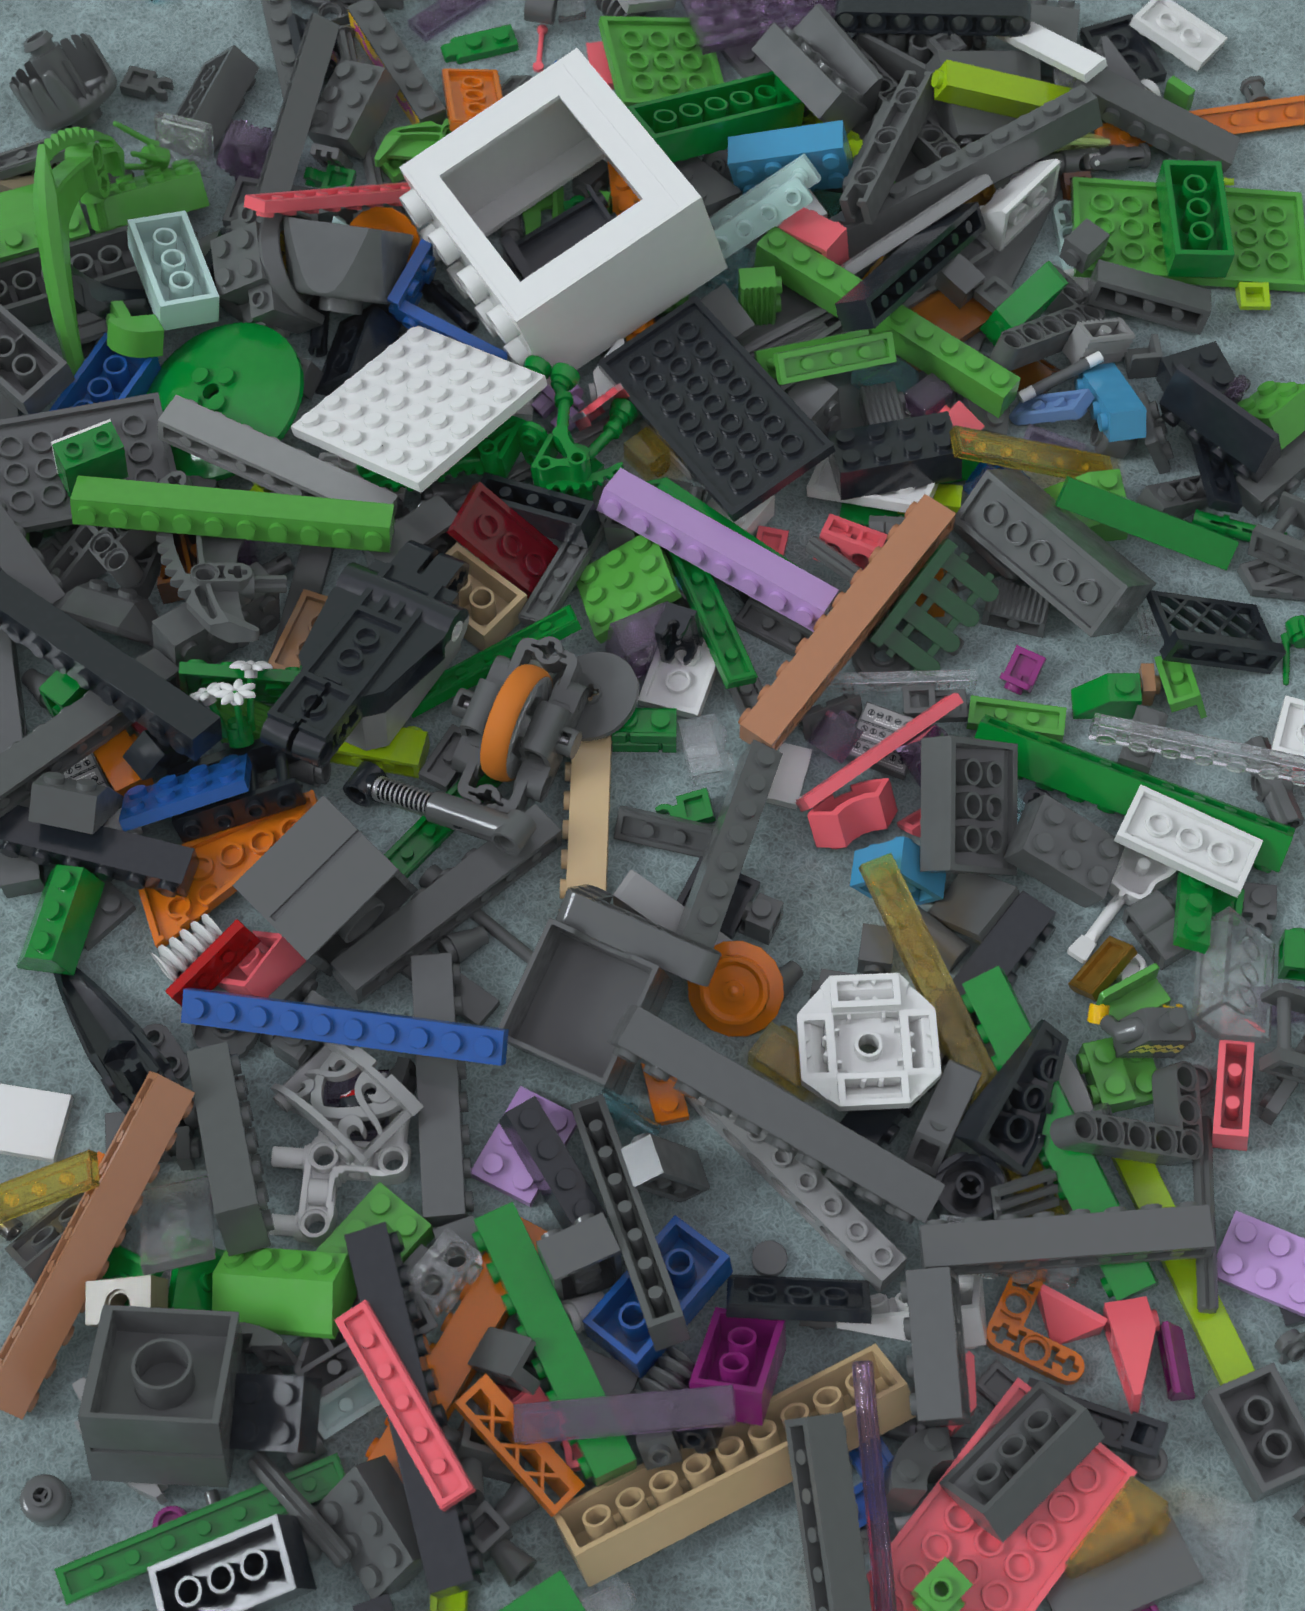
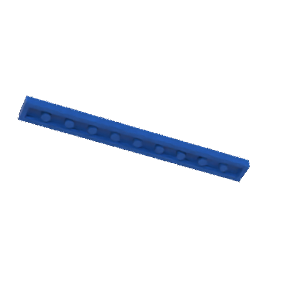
M197 988L183 989L181 1023L498 1066L506 1064L509 1029Z

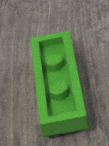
M971 695L966 729L977 730L981 719L987 714L1057 741H1063L1067 708Z

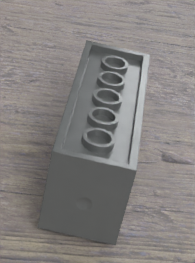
M987 469L956 513L955 523L1090 637L1121 632L1145 600L1146 595L1157 583L1071 512L1055 505L1056 500L1020 470Z

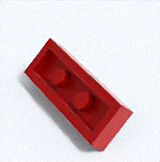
M236 919L165 992L182 1007L183 989L213 990L261 940L241 921Z

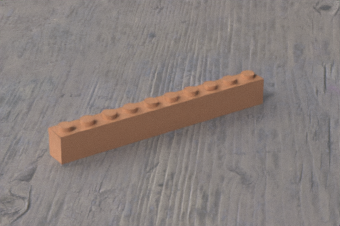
M926 494L918 503L914 501L910 504L905 512L903 522L900 525L896 523L891 528L886 538L887 542L882 548L877 546L869 557V564L864 570L861 568L857 570L851 579L850 588L846 593L841 591L832 604L833 609L827 616L825 614L820 616L814 625L813 634L809 639L804 637L796 647V655L790 662L787 660L783 662L776 673V680L772 685L766 684L760 691L756 705L752 709L748 707L742 713L738 724H740L739 738L748 744L756 740L775 750L780 748L900 597L942 540L946 539L953 530L956 518L955 512Z
M149 1071L0 1350V1410L23 1419L26 1412H31L36 1406L40 1395L37 1392L44 1378L48 1379L54 1372L57 1364L55 1357L62 1345L66 1346L74 1333L75 1327L72 1325L79 1312L83 1313L85 1311L86 1281L101 1280L109 1266L107 1259L113 1247L117 1248L122 1243L126 1234V1228L124 1227L130 1215L134 1216L142 1205L143 1196L141 1194L147 1183H152L157 1177L160 1170V1164H158L164 1151H169L177 1138L175 1130L181 1119L185 1120L193 1108L194 1101L192 1098L195 1093L158 1073Z

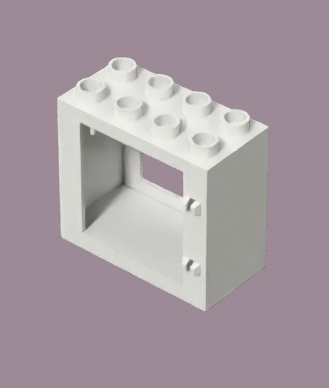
M578 48L399 167L411 189L399 197L400 202L418 228L429 223L428 226L418 232L419 237L432 244L433 256L436 262L442 259L448 266L455 261L452 266L446 269L449 278L465 300L470 297L477 305L474 309L492 337L495 338L499 335L506 344L503 348L511 362L522 367L528 356L535 355L548 361L551 367L560 362L569 364L577 370L613 346L618 339L625 338L728 268L702 197ZM603 158H606L640 201L522 281H519L486 237ZM549 377L546 381L547 384L551 387V380Z

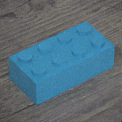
M843 120L728 137V167L734 185L742 190L743 194L804 153L821 176V180L809 188L812 192L843 187V180L848 176L853 166V156Z

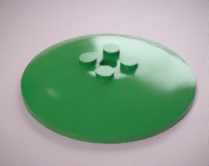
M231 323L204 331L176 349L160 366L159 372L146 393H159L163 412L174 396L179 395L185 399L194 400L207 409L220 412L229 419L240 424L249 425L254 430L281 441L290 429L300 408L304 389V375L296 351L280 333L256 323ZM215 390H219L217 394L213 395L209 399V396L212 392H214ZM171 445L176 470L182 471L186 475L200 476L204 479H216V481L236 475Z

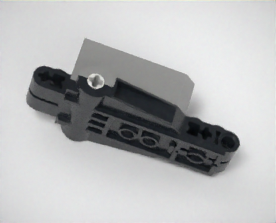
M409 540L391 563L375 559L368 568L355 562L349 563L343 569L336 585L331 590L298 655L299 674L267 713L268 718L264 722L260 733L261 742L286 754H292L293 757L318 768H323L328 764L344 741L365 751L388 746L461 649V641L469 623V612L467 609L459 606L458 592L468 577L469 563L443 552L439 553L436 549L414 540Z

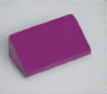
M1163 1321L1156 1335L1168 1400L1194 1399L1195 1393L1183 1329L1169 1321Z

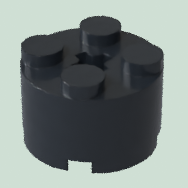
M959 1152L948 1157L940 1165L935 1179L946 1186L933 1208L939 1219L946 1220L947 1223H958L967 1217H981L983 1221L994 1220L991 1187L1003 1184L1005 1180L1001 1169L992 1159L982 1154L979 1156L968 1154L969 1152ZM973 1191L974 1195H970L968 1192Z

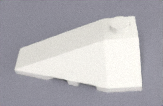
M982 1274L958 1275L965 1350L986 1345L987 1323ZM901 1292L890 1299L882 1293L870 1295L872 1309L871 1324L836 1322L839 1329L910 1341L906 1340L904 1335L903 1319L909 1317V1309L907 1303L902 1302Z

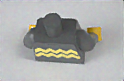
M1089 1004L1087 1021L1099 1024L1100 1028L1113 1038L1116 1058H1174L1196 1039L1194 1023L1188 1018L1187 1010L1183 1008L1182 1004H1176V1007L1164 1004L1163 1007L1141 1008L1120 1020L1109 1015V1005Z

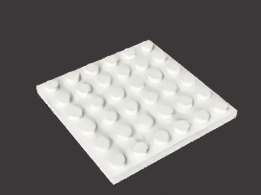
M418 325L417 327L410 328L402 337L389 345L386 350L368 362L365 367L347 379L344 384L326 396L308 413H305L290 427L295 437L422 493L547 386L545 375Z

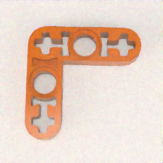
M1035 1270V1274L1039 1278L1032 1277L1027 1291L1020 1287L1025 1272L1013 1271L987 1326L986 1344L994 1352L1063 1385H1073L1079 1381L1084 1373L1085 1364L1081 1355L1024 1327L1045 1281L1047 1270ZM1010 1296L1022 1298L1025 1302V1310L1021 1313L1011 1312L1006 1307L1007 1298ZM1003 1327L1008 1330L1006 1336L1015 1341L1018 1338V1334L1024 1336L1019 1344L1018 1351L1012 1350L1015 1344L1012 1341L1004 1339L1002 1344L996 1342V1334L992 1330L999 1331ZM1029 1343L1039 1344L1044 1350V1357L1037 1361L1030 1360L1024 1352L1025 1346ZM1051 1351L1057 1352L1054 1360L1060 1363H1065L1067 1359L1074 1362L1073 1368L1077 1370V1373L1071 1371L1068 1376L1061 1373L1063 1367L1055 1362H1052L1050 1368L1046 1367L1045 1364L1050 1358Z

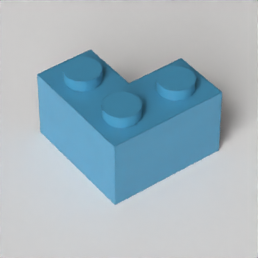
M899 836L895 837L894 840L880 844H871L869 847L854 852L850 887L869 898L874 899L898 893L914 904L922 905L943 899L946 874L920 872V846L908 837Z

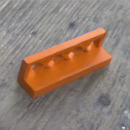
M487 1374L480 1378L452 1404L551 1517L556 1515L585 1486ZM472 1398L487 1416L475 1415L465 1403ZM482 1422L488 1423V1428ZM494 1423L501 1424L500 1431L512 1444L500 1443L494 1436ZM519 1452L537 1472L525 1471L519 1465ZM544 1480L560 1497L555 1504L544 1493Z

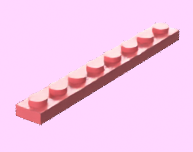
M407 182L248 194L244 198V207L256 211L257 216L272 218L274 213L295 216L297 211L317 214L319 209L340 212L341 207L361 210L363 205L371 208L376 206L383 207V204L403 206L399 197L411 189Z

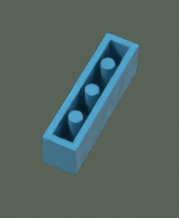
M1115 363L1098 364L1079 374V378H1075V390L1089 388L1095 397L1088 406V410L1090 411L1091 419L1097 422L1099 431L1105 434L1109 442L1146 438L1147 409Z

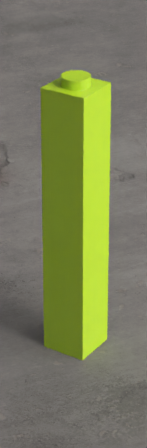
M946 60L938 70H935L931 80V85L934 87V100L1013 118H1019L1073 89L952 60Z

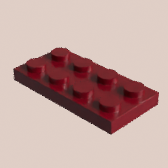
M481 482L472 486L447 531L450 536L488 567L527 594V599H529L559 550L554 543Z

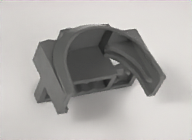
M244 203L238 205L239 218L231 221L232 231L210 240L215 284L219 298L241 305L243 322L256 323L269 328L277 327L295 334H301L323 325L324 315L308 306L292 286L284 267L280 249V232L284 233L283 217L312 220L309 213L297 211L295 216L274 213V217L265 218L257 216L256 211L244 207Z

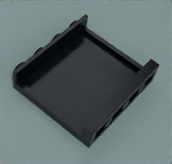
M589 184L586 188L590 197L515 242L509 233L499 239L507 257L522 280L617 217L615 212L609 214L607 211L609 205L601 192L596 194Z

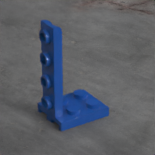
M421 239L387 298V301L391 302L388 308L389 312L392 313V317L407 329L419 325L508 360V355L505 351L418 307L422 298L421 290L425 283L430 284L436 273L432 244Z

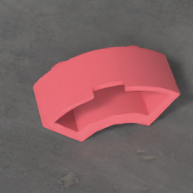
M873 779L850 785L851 791L836 798L831 794L815 805L807 816L816 848H847L853 840L863 834L888 829L898 811L890 779Z

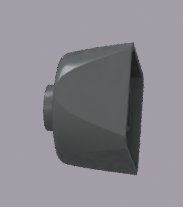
M283 217L287 275L297 293L319 296L317 309L362 315L364 302L391 304V302L387 301V298L407 264L414 235Z

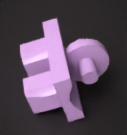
M548 384L540 391L541 394L532 403L534 410L543 419L555 409L558 410L554 403L555 392ZM576 385L569 391L573 395L574 400L573 405L570 407L569 431H572L575 427L577 428L570 418L578 413L573 407L576 406L578 409H582L585 405V402L581 400L584 391L579 385ZM557 416L550 422L553 428L557 425Z

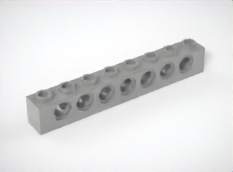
M685 1096L686 1102L865 1280L869 1281V1284L878 1293H881L904 1271L907 1257L818 1170L811 1169L795 1160L794 1158L797 1154L795 1151L791 1150L790 1154L780 1151L764 1142L767 1136L761 1132L758 1136L735 1125L736 1117L730 1114L729 1118L704 1107L703 1105L706 1100L699 1096L698 1100Z

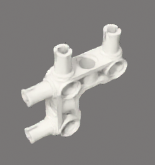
M401 1112L391 1114L389 1123ZM410 1119L363 1166L356 1165L353 1162L350 1165L347 1164L336 1153L335 1150L338 1147L320 1130L312 1144L309 1143L304 1148L273 1146L272 1167L302 1169L303 1181L298 1212L295 1215L272 1214L275 1230L269 1231V1235L293 1236V1239L297 1240V1242H304L310 1246L319 1247L335 1230L338 1217L335 1206L338 1187H341L342 1183H346L347 1180L370 1181L373 1185H377L380 1181L385 1186L401 1184L406 1181L411 1172L410 1160L412 1149L407 1144ZM330 1121L338 1129L339 1122ZM351 1140L361 1149H364L370 1143L367 1141ZM323 1155L334 1157L333 1161L328 1165L321 1166L317 1164V1160ZM397 1159L403 1162L402 1166L397 1170L391 1171L385 1168L391 1160ZM320 1221L325 1224L323 1230L318 1233L308 1232L309 1226L314 1222Z

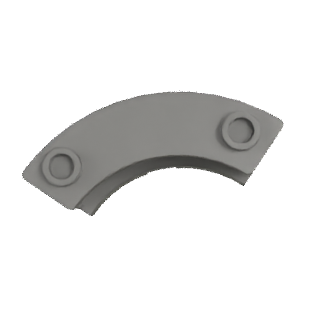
M321 1042L323 1046L283 1085L275 1083L271 1087V1090L276 1094L273 1100L286 1113L291 1110L293 1113L305 1118L325 1134L338 1147L335 1150L336 1153L347 1164L350 1165L353 1162L356 1165L363 1166L412 1116H415L424 1106L392 1074L388 1077L385 1072L380 1073L374 1068L378 1064L377 1060L362 1048L356 1046L353 1049L350 1045ZM340 1066H345L341 1071H338ZM358 1073L360 1074L354 1088L355 1096L360 1106H324L323 1095L326 1081L341 1082L353 1078ZM369 1088H376V1093L372 1095L367 1094L372 1102L367 1104L364 1097L365 1091ZM400 1110L401 1113L383 1129L378 1119ZM370 1120L376 1128L378 1135L364 1149H361L350 1140V1134L353 1131H360L363 1138L366 1139L367 1130L362 1121ZM330 1121L339 1122L338 1129Z

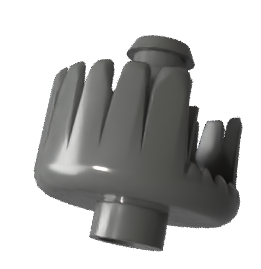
M47 30L33 34L23 43L25 53L31 54L29 61L24 64L27 75L19 68L16 71V78L14 76L11 78L9 83L10 89L33 124L42 131L58 130L68 125H71L72 128H86L102 116L103 112L100 106L109 99L116 89L117 78L90 35L80 33V36L77 34L71 35L74 46L68 38L60 40V44L57 41L53 42V34Z

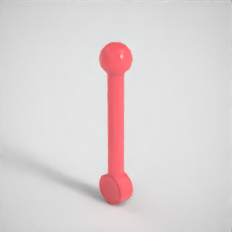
M544 24L539 25L537 28L539 40L536 62L533 63V70L535 72H542L544 69L542 54L544 36L548 32V28Z

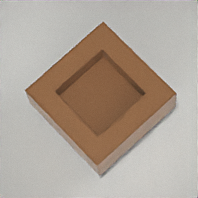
M1141 663L1138 672L1140 673L1141 705L1152 706L1155 695L1160 694L1161 679L1159 675H1155L1154 663Z

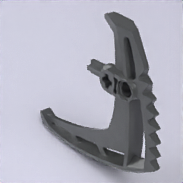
M399 497L397 512L394 516L397 518L402 517L403 502ZM159 532L156 535V541L161 543L158 545V552L162 554L161 564L166 566L165 575L171 577L170 586L178 588V597L187 599L186 608L210 634L228 643L258 641L259 628L244 620L241 605H245L251 599H254V593H286V575H254V570L248 565L237 563L240 550L246 541L244 539L196 535L197 565L191 568L190 574H186L177 554L172 533ZM202 606H207L210 616Z

